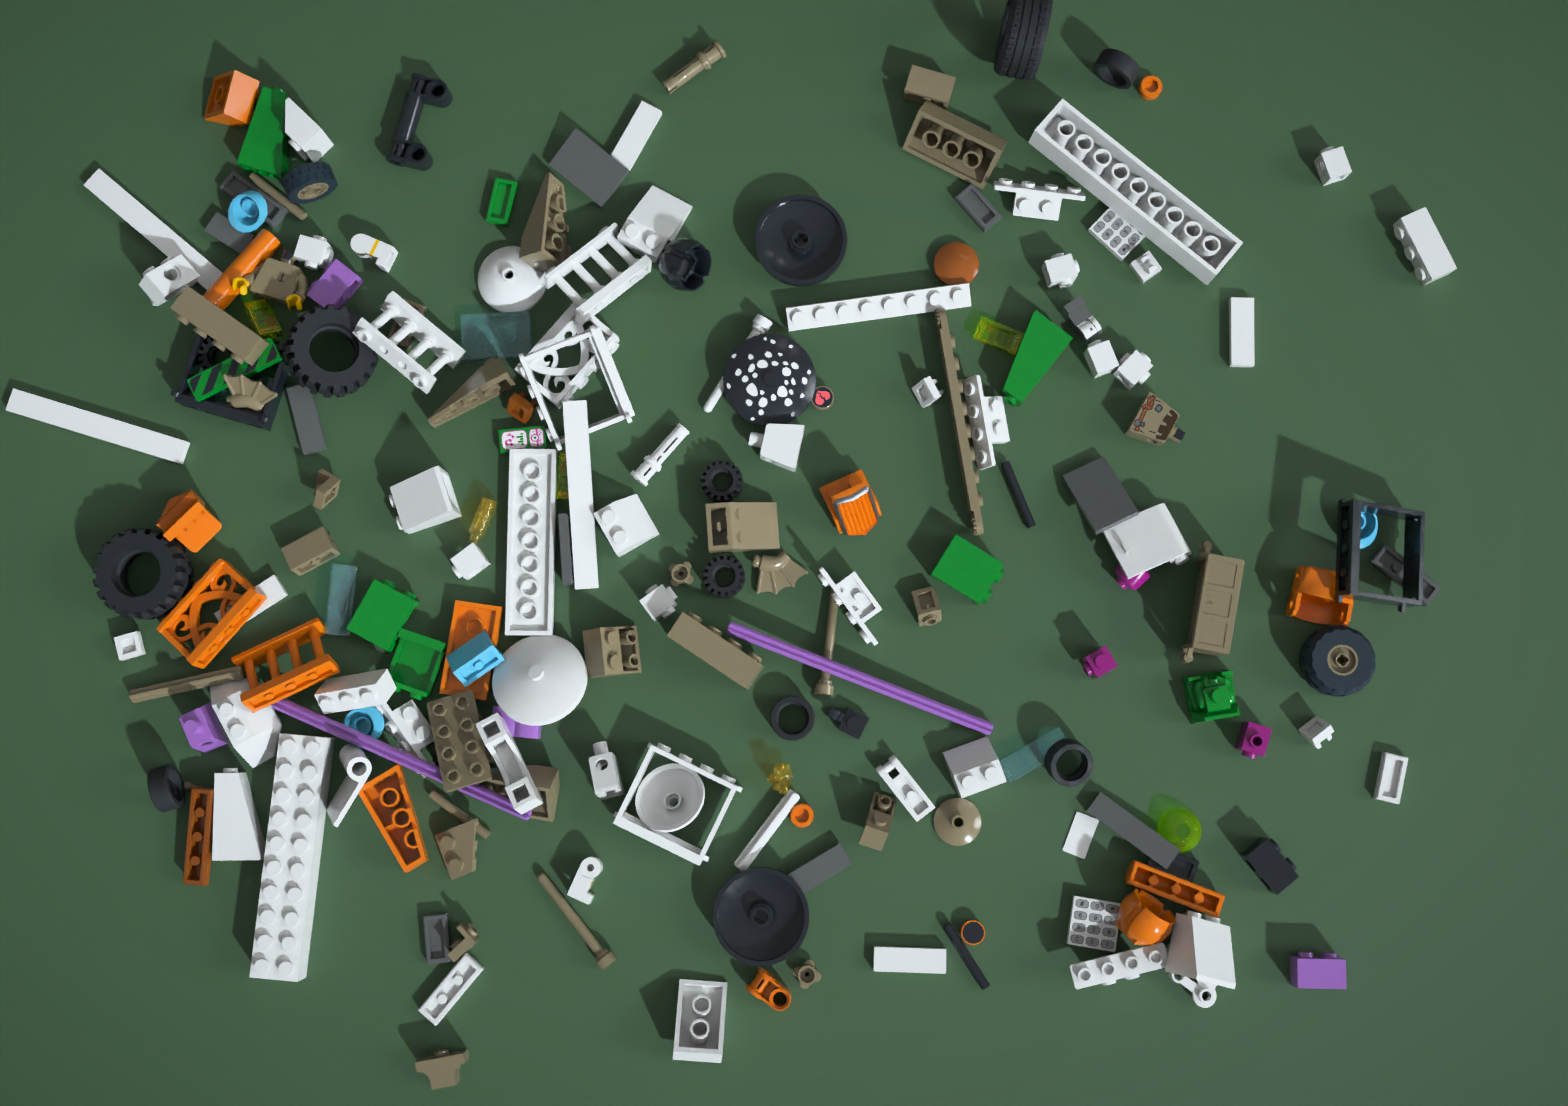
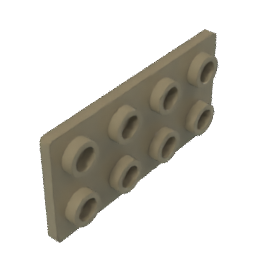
M467 690L427 702L444 790L451 792L491 780L490 764L494 763L475 725L484 720V718L478 713L474 692Z

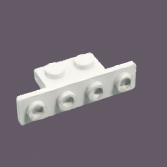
M999 178V181H993L994 190L1015 192L1012 215L1058 221L1062 198L1085 201L1086 197L1085 193L1078 187L1069 186L1067 190L1058 189V185L1045 184L1042 187L1035 186V183L1031 181H1022L1021 184L1012 183L1013 180L1007 178Z
M973 375L963 380V391L966 399L978 470H984L996 464L992 444L1007 443L1010 441L1002 396L984 397L980 375Z
M822 566L819 567L820 574L817 575L825 587L830 585L834 593L831 596L839 606L844 604L848 612L845 615L853 625L858 623L862 629L859 634L867 644L871 642L874 646L878 644L864 623L881 611L882 608L856 572L853 571L835 584Z
M413 700L408 701L393 711L387 703L375 706L382 713L386 731L398 741L399 749L427 761L421 750L434 743L432 728Z
M1160 942L1155 945H1147L1071 964L1069 969L1076 989L1101 983L1105 986L1116 983L1117 979H1135L1140 977L1139 974L1165 968L1168 956L1164 943Z

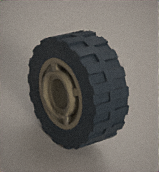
M310 162L300 165L286 173L285 177L282 178V185L289 201L296 204H306L322 199L331 194L338 185L330 165L326 164V162Z

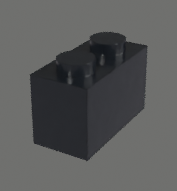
M1260 837L1242 852L1240 856L1269 892L1278 895L1299 877L1295 872L1297 868L1289 858H1284L1280 854L1281 848L1272 838L1269 840L1268 838Z

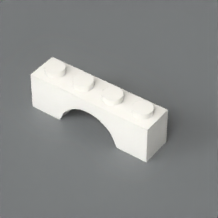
M495 713L476 723L475 725L485 746L493 756L505 783V790L514 810L522 815L543 804L504 718Z

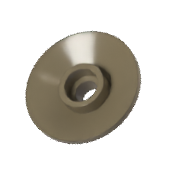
M948 799L940 804L934 814L935 831L947 844L954 846L966 845L973 841L980 831V813L976 806L966 799ZM956 818H961L963 821L959 827L954 825Z

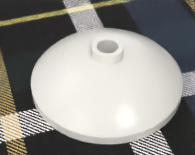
M518 246L502 247L492 252L483 261L478 273V287L483 299L493 309L506 314H518L528 311L541 300L546 289L544 278L546 271L533 269L519 258L520 247ZM512 272L513 277L507 279L506 274Z
M672 763L660 766L643 779L637 790L635 799L637 814L646 826L655 831L673 832L682 829L697 817L705 799L704 784L695 771L681 764Z

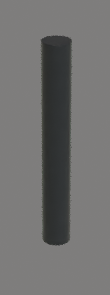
M1010 462L1002 463L1001 467L1027 529L1036 526Z
M951 922L943 927L944 931L982 990L990 986L986 977Z

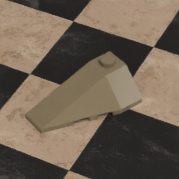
M550 172L546 173L528 219L521 238L519 258L533 269L548 271L553 266L557 267L572 255L571 246L567 245L566 234L569 233V225H565L564 212L567 211L564 184Z
M493 357L486 360L484 365L427 419L429 424L436 428L516 387L517 385L501 357Z

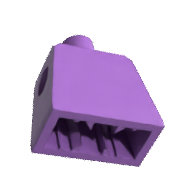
M211 702L179 716L188 742L193 749L208 753L229 743Z

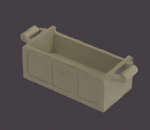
M1210 541L1203 542L1198 547L1199 555L1195 563H1199L1201 566L1188 642L1181 645L1182 655L1180 656V661L1182 663L1192 662L1193 652L1215 657L1230 653L1245 561L1211 554L1212 543Z

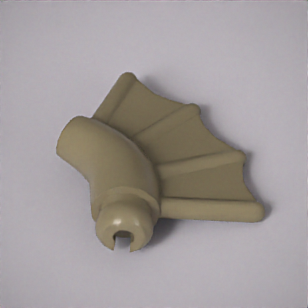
M223 374V378L231 392L226 398V402H230L228 404L230 407H248L260 412L267 402L278 395L276 392L267 389L262 384V381L250 380L243 374L237 376Z
M784 551L776 556L754 555L752 566L759 568L756 594L766 591L778 594L785 587L794 588L799 577L808 574V570L791 560Z

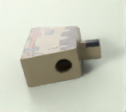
M1149 392L1141 402L1124 434L1156 446H1161L1167 438L1179 444L1186 431L1175 426L1180 416L1179 413L1155 394Z

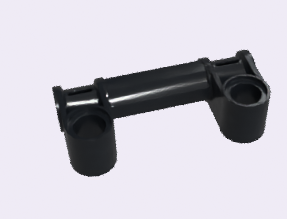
M413 73L411 75L412 83L409 91L405 94L391 139L392 147L385 159L396 166L426 171L433 164L432 155L423 144L413 142L424 104L445 108L451 104L453 96L444 81ZM444 91L441 96H436L438 92ZM424 154L422 159L416 160L417 156Z

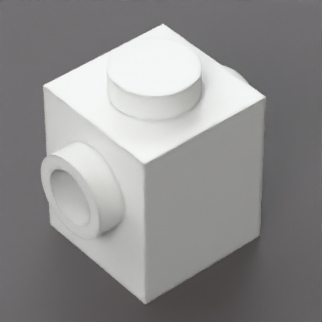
M300 235L294 252V257L300 263H303L305 267L312 270H318V268L325 269L328 263L332 262L334 255L333 248L327 242V239L318 235H313V238Z
M1058 253L1051 256V259L1044 261L1041 268L1048 289L1056 286L1060 288L1071 286L1080 272L1076 259L1073 260L1072 254L1064 255V253Z
M1135 350L1132 355L1127 352L1118 361L1121 366L1113 375L1130 390L1137 382L1141 385L1151 375L1148 371L1153 365L1146 354Z
M655 584L646 590L645 593L647 595L639 600L651 618L656 621L662 616L665 619L676 611L674 607L677 606V603L674 600L678 597L670 586L665 588L663 584L659 587Z

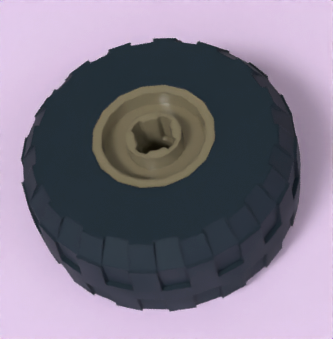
M1333 625L1321 628L1307 638L1300 650L1299 664L1302 676L1312 688L1324 695L1342 697L1359 692L1370 682L1375 671L1376 656L1370 641L1361 632L1348 626Z

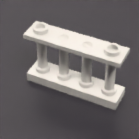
M616 223L602 228L598 236L557 267H551L544 276L547 289L557 284L575 303V319L581 325L651 272L652 260L647 255L641 259H635L616 239L618 234V225ZM609 244L628 263V269L623 273L618 272L599 252L601 248ZM592 257L612 278L611 282L606 286H601L581 264ZM574 270L594 291V295L588 300L583 299L563 277Z
M392 291L387 295L381 307V310L384 312L371 323L361 318L353 334L414 383L417 388L428 394L437 380L433 375L446 363L454 369L466 351ZM392 318L402 327L388 339L378 329ZM410 333L420 343L406 354L396 345ZM430 349L438 358L427 369H424L415 360L425 350Z

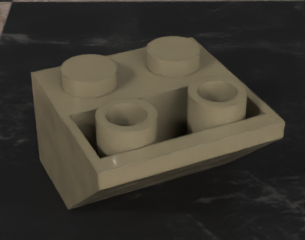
M637 626L600 627L582 631L588 678L642 672Z

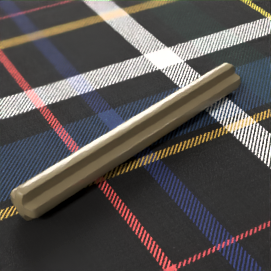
M238 665L131 689L129 691V699L132 703H138L241 680L244 678V669Z

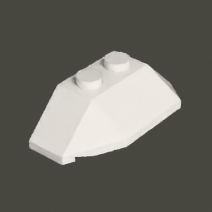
M247 678L209 686L211 703L233 747L249 765L255 768L275 757L282 723L275 709L272 708V704L252 713L241 702L240 694L250 690Z

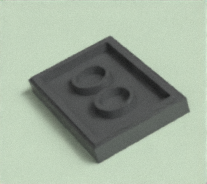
M577 128L574 129L548 164L602 208L630 172Z
M1104 456L1062 475V480L1096 535L1138 515L1137 508Z

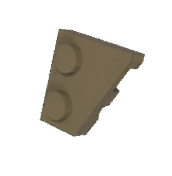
M478 818L435 835L451 880L476 871L477 859L475 852L478 840H475L476 826H479Z

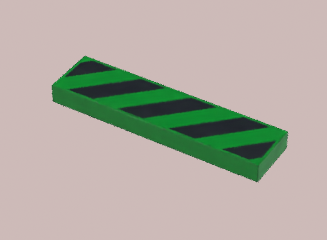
M272 338L265 340L269 345L253 366L245 361L241 365L231 357L187 379L195 399L200 402L228 388L223 378L224 373L232 376L243 374L248 378L283 360Z

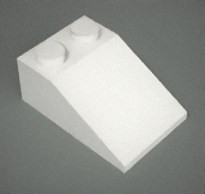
M652 185L628 216L617 236L618 241L625 248L642 257L647 255L655 263L667 241L675 240L693 207Z
M679 979L673 1060L721 1063L728 982Z

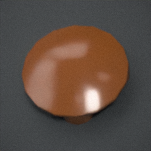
M952 242L939 249L935 255L933 265L938 280L942 284L953 285L971 283L978 273L979 260L973 248L965 243Z

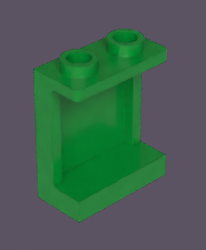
M955 535L930 577L948 585L974 601V604L978 606L981 602L986 603L993 592L989 588L993 582L998 583L1005 572L1001 570L1004 563L960 536Z
M383 578L382 582L374 579L346 629L386 651L394 652L398 645L395 641L398 638L397 635L400 628L404 627L414 607H418L420 602L414 600L416 598L415 594L405 589L402 593L394 589L396 584L385 578Z
M400 628L397 637H400L388 670L396 686L395 692L400 693L401 689L409 691L408 696L418 700H422L423 697L430 698L444 662L448 644Z

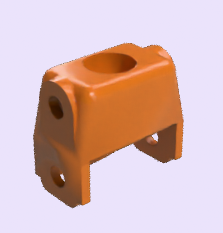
M1299 565L1294 575L1285 612L1286 616L1315 624L1348 626L1351 619L1353 599L1343 598V603L1335 602L1336 571Z

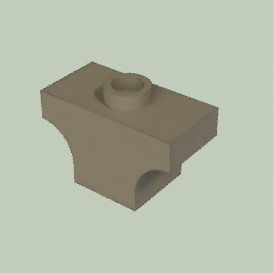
M442 1049L433 1052V1056L422 1057L415 1062L416 1072L426 1074L430 1079L431 1090L458 1084L460 1081V1066L469 1059L468 1049L454 1052Z

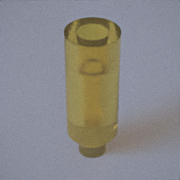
M484 497L481 498L468 531L472 533L469 542L478 544L480 537H485L497 507V502Z

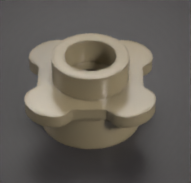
M685 561L683 564L677 565L673 563L669 566V571L672 575L671 584L677 587L682 583L691 584L694 578L690 572L692 565L689 562Z
M806 960L804 965L797 966L793 970V975L798 977L800 987L803 989H807L809 985L821 980V973L817 972L814 967L815 963L812 960Z

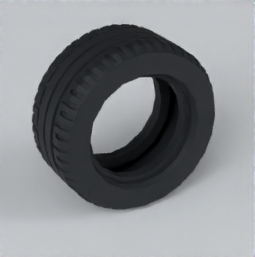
M1007 0L994 59V71L998 75L1025 81L1035 78L1048 34L1053 0Z

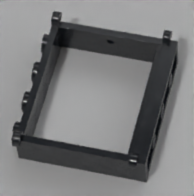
M197 334L178 392L171 391L170 395L176 397L174 402L184 407L271 431L290 373V367L286 365L285 361L286 352L284 351L286 343L276 341L275 343L282 354L283 360L279 362L270 390L278 395L265 404L263 413H259L246 408L230 407L228 403L211 398H206L200 402L195 399L187 379L199 374L200 364L202 363L198 361V357H201L198 350H203L204 347L201 344L203 342L207 344L208 341L206 339L210 337L203 338Z
M1345 499L1339 500L1335 602L1343 603V598L1392 605L1398 606V611L1403 613L1406 612L1407 607L1422 606L1425 512L1355 499L1348 501ZM1361 512L1405 520L1403 598L1359 591Z

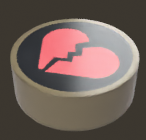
M826 386L816 387L811 400L812 405L818 410L830 408L834 401L832 390Z

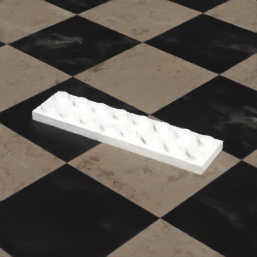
M510 449L505 609L506 636L553 635L557 449Z

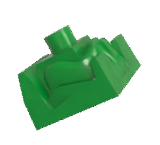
M1233 670L1182 677L1191 724L1240 716L1232 680Z

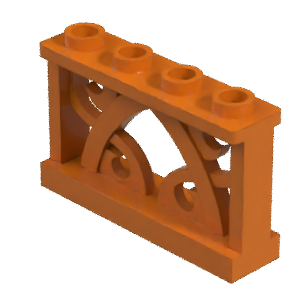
M219 558L210 565L206 574L194 583L193 588L187 595L177 602V606L168 615L163 617L156 630L183 654L191 665L204 669L264 603L267 597L253 586L230 562ZM227 574L230 575L232 581L228 591H226L228 587L226 580H224L221 586H218V583ZM238 583L247 590L243 596L234 593ZM213 600H222L220 605V616L222 619L218 624L205 623L200 625L202 604ZM227 605L229 607L233 606L228 612H226ZM185 622V626L180 630H190V633L184 637H178L176 630ZM208 628H211L212 630H211V631L209 632V634L206 636V633H207V632L204 631V630H206V629H208ZM191 639L196 647L193 651L184 644Z

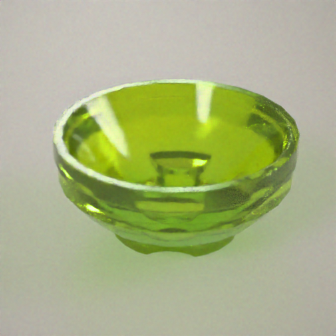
M1175 808L1161 816L1157 825V833L1179 848V852H1185L1193 849L1198 844L1202 835V828L1198 818L1192 812L1182 808ZM1180 824H1186L1189 828V834L1185 838H1180L1176 834V828Z

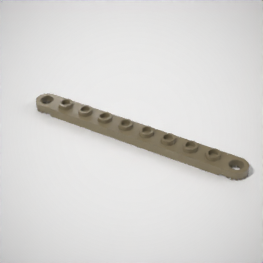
M939 308L934 311L935 320H937L935 323H937L938 341L968 514H970V522H972L970 525L974 536L982 535L984 529L980 506H983V498L981 492L977 493L976 484L979 483V475L977 469L973 470L972 461H975V452L973 447H969L968 438H971V429L969 424H965L964 416L967 415V406L965 401H961L960 393H963V383L961 379L957 378L956 371L959 370V360L957 356L954 357L952 349L955 348L954 334L949 332L945 308Z

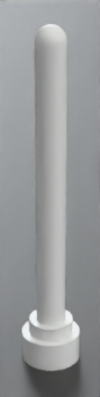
M756 314L752 321L753 329L747 339L764 334L765 331L768 332L772 322L764 316ZM723 376L703 407L705 412H711L723 394Z

